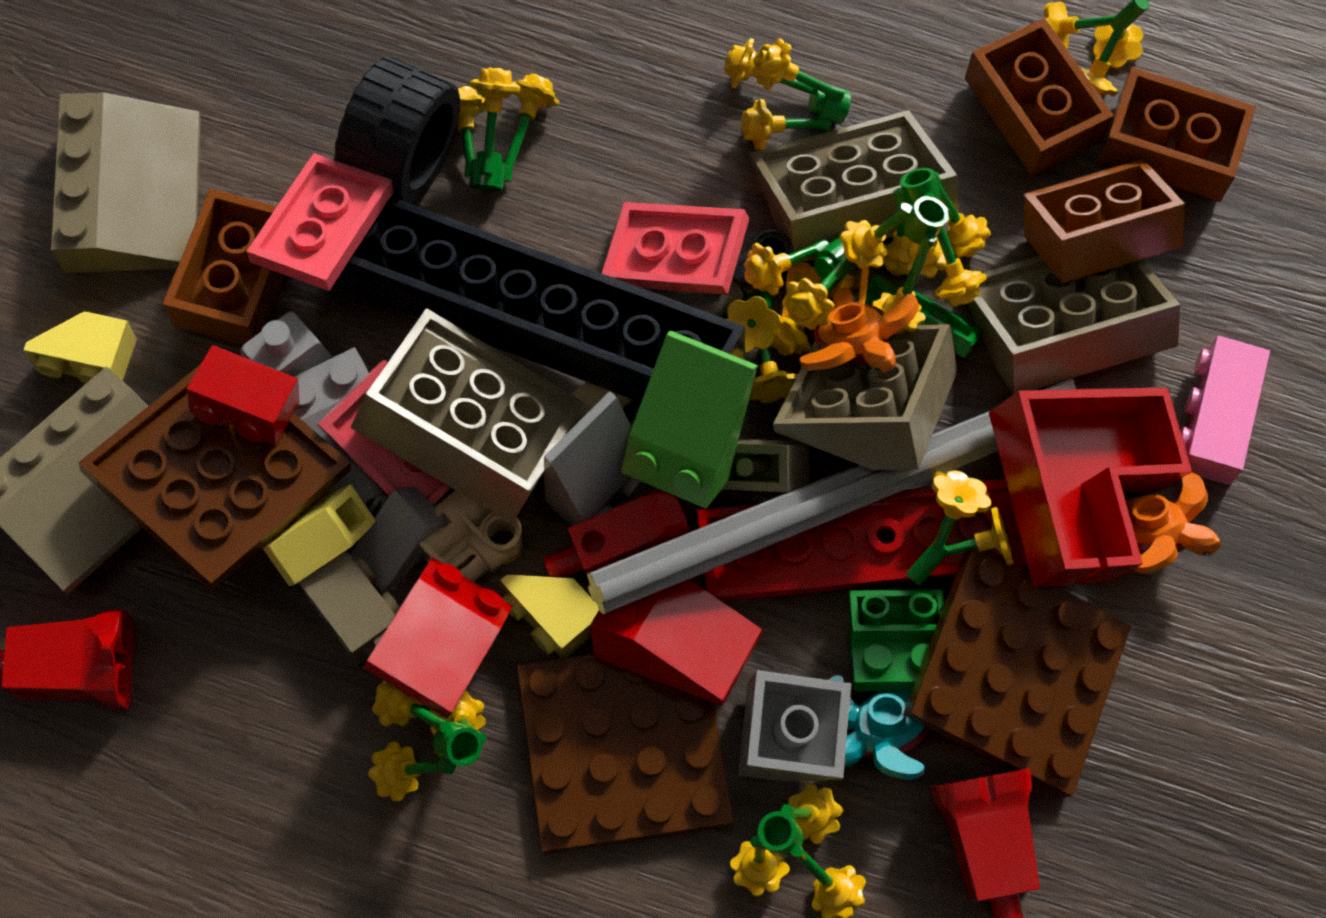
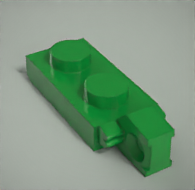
M877 274L867 286L865 304L872 305L874 301L881 298L882 293L895 295L900 287ZM913 290L918 303L922 307L920 312L926 317L924 323L919 325L950 324L955 356L960 355L966 358L977 346L983 335L981 333L982 330Z

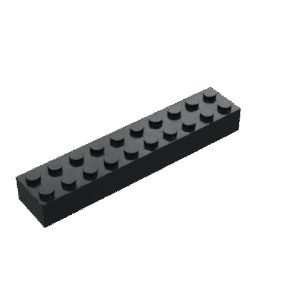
M394 197L389 198L333 284L418 318L421 317L427 308L488 345L640 403L644 397L665 337L670 330L743 360L745 359V326Z

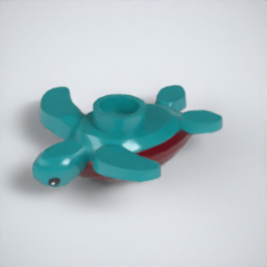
M835 675L829 679L831 681L844 682L840 675ZM871 691L863 696L858 704L850 697L847 727L850 730V734L847 735L844 770L852 767L865 757L872 759L880 772L891 777L913 780L924 774V765L905 755L922 744L931 732V729L903 715L912 691Z

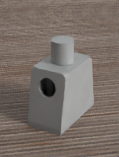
M293 311L286 313L278 320L268 322L263 327L262 332L246 342L240 349L242 357L293 377L333 358Z

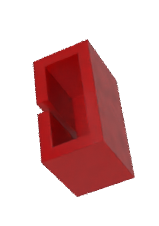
M214 345L209 349L186 389L189 411L200 421L208 425L220 424L225 427H229L230 424L236 426L237 433L251 442L263 441L273 446H276L300 402L298 378Z

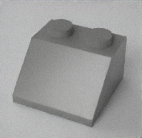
M756 670L747 683L738 776L782 782L842 780L851 683Z

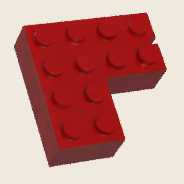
M1168 388L1017 391L988 412L1033 588L1066 586L1073 582L1076 585L1107 583L1143 564L1123 493L1159 492L1192 473Z

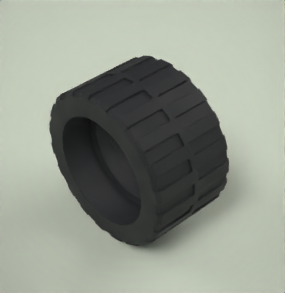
M385 57L381 61H377L362 77L347 104L338 129L334 148V160L391 179L394 188L391 197L410 204L415 203L425 194L431 183L435 180L452 144L460 114L461 101L457 86L393 57Z

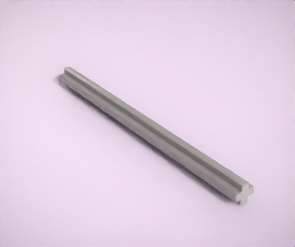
M1068 379L1043 390H1074L1076 387L1074 381ZM986 412L932 434L919 470H909L906 472L872 470L858 464L588 573L587 577L590 582L588 589L594 602H597L600 612L606 614L931 480L935 472L946 473L998 452L989 413Z

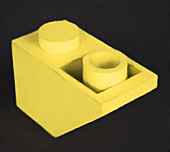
M84 311L27 341L24 352L34 365L35 370L49 377L60 378L62 374L78 377L80 381L86 384L103 368L108 367L123 381L137 338L127 320Z
M349 484L320 497L274 537L263 550L287 584L292 586L352 547L374 525L376 520L355 489Z
M507 574L500 580L502 594L504 595L502 600L513 606L509 614L517 621L523 617L532 626L534 631L531 632V636L546 654L549 655L554 651L560 659L567 658L592 637L591 622L599 611V607L574 578Z

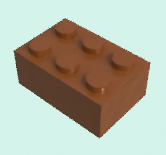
M1045 17L972 52L964 79L1031 177L1103 142L1114 115Z
M1131 67L1120 92L1113 113L1114 117L1109 126L1098 163L1117 167L1144 159L1167 185L1221 202L1235 178L1256 106Z
M1140 159L1024 194V237L1059 281L1065 283L1183 247L1185 203L1144 159Z
M209 189L163 301V306L173 327L242 346L262 332L263 327L269 320L286 275L250 263L246 251L277 206Z

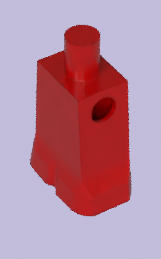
M654 487L650 493L568 528L574 545L543 557L550 577L568 578L582 571H585L586 574L691 531L677 497Z
M124 609L106 611L83 620L7 627L5 650H0L1 688L16 699L94 701L105 705L109 709L128 710L132 697L135 653V624L133 618Z
M1031 769L1008 771L929 787L935 806L942 812L947 821L968 900L983 901L990 899L994 918H1024L1019 893L1040 889L1028 812L1029 795L1032 790Z

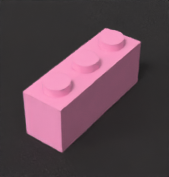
M1219 335L1208 350L1201 349L1194 369V374L1200 375L1198 388L1193 387L1191 389L1185 406V413L1191 414L1188 428L1183 427L1180 431L1192 473L1206 479L1231 485L1242 472L1270 350Z

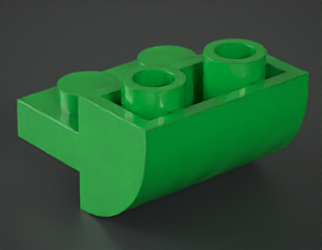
M943 590L849 591L847 605L848 659L851 660L853 692L912 691L945 605Z

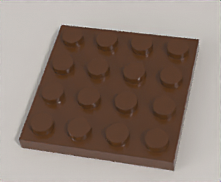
M198 366L78 462L80 472L211 591H214L351 471V463L294 413L276 446L263 441L251 442L237 433L236 426L231 424L229 427H225L220 424L208 425L200 421L189 411L186 390L197 372Z
M973 548L972 550L965 551L903 715L1011 771L1030 768L1031 780L1036 784L1062 797L1073 796L1131 625L1058 586L1033 588L1028 570L1015 563L1007 565L1004 557L991 550L979 552L978 548Z
M594 654L517 665L543 855L733 826L734 820L713 702L594 658Z

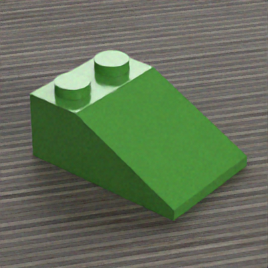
M670 330L665 337L629 434L621 473L707 508L728 482L758 365Z

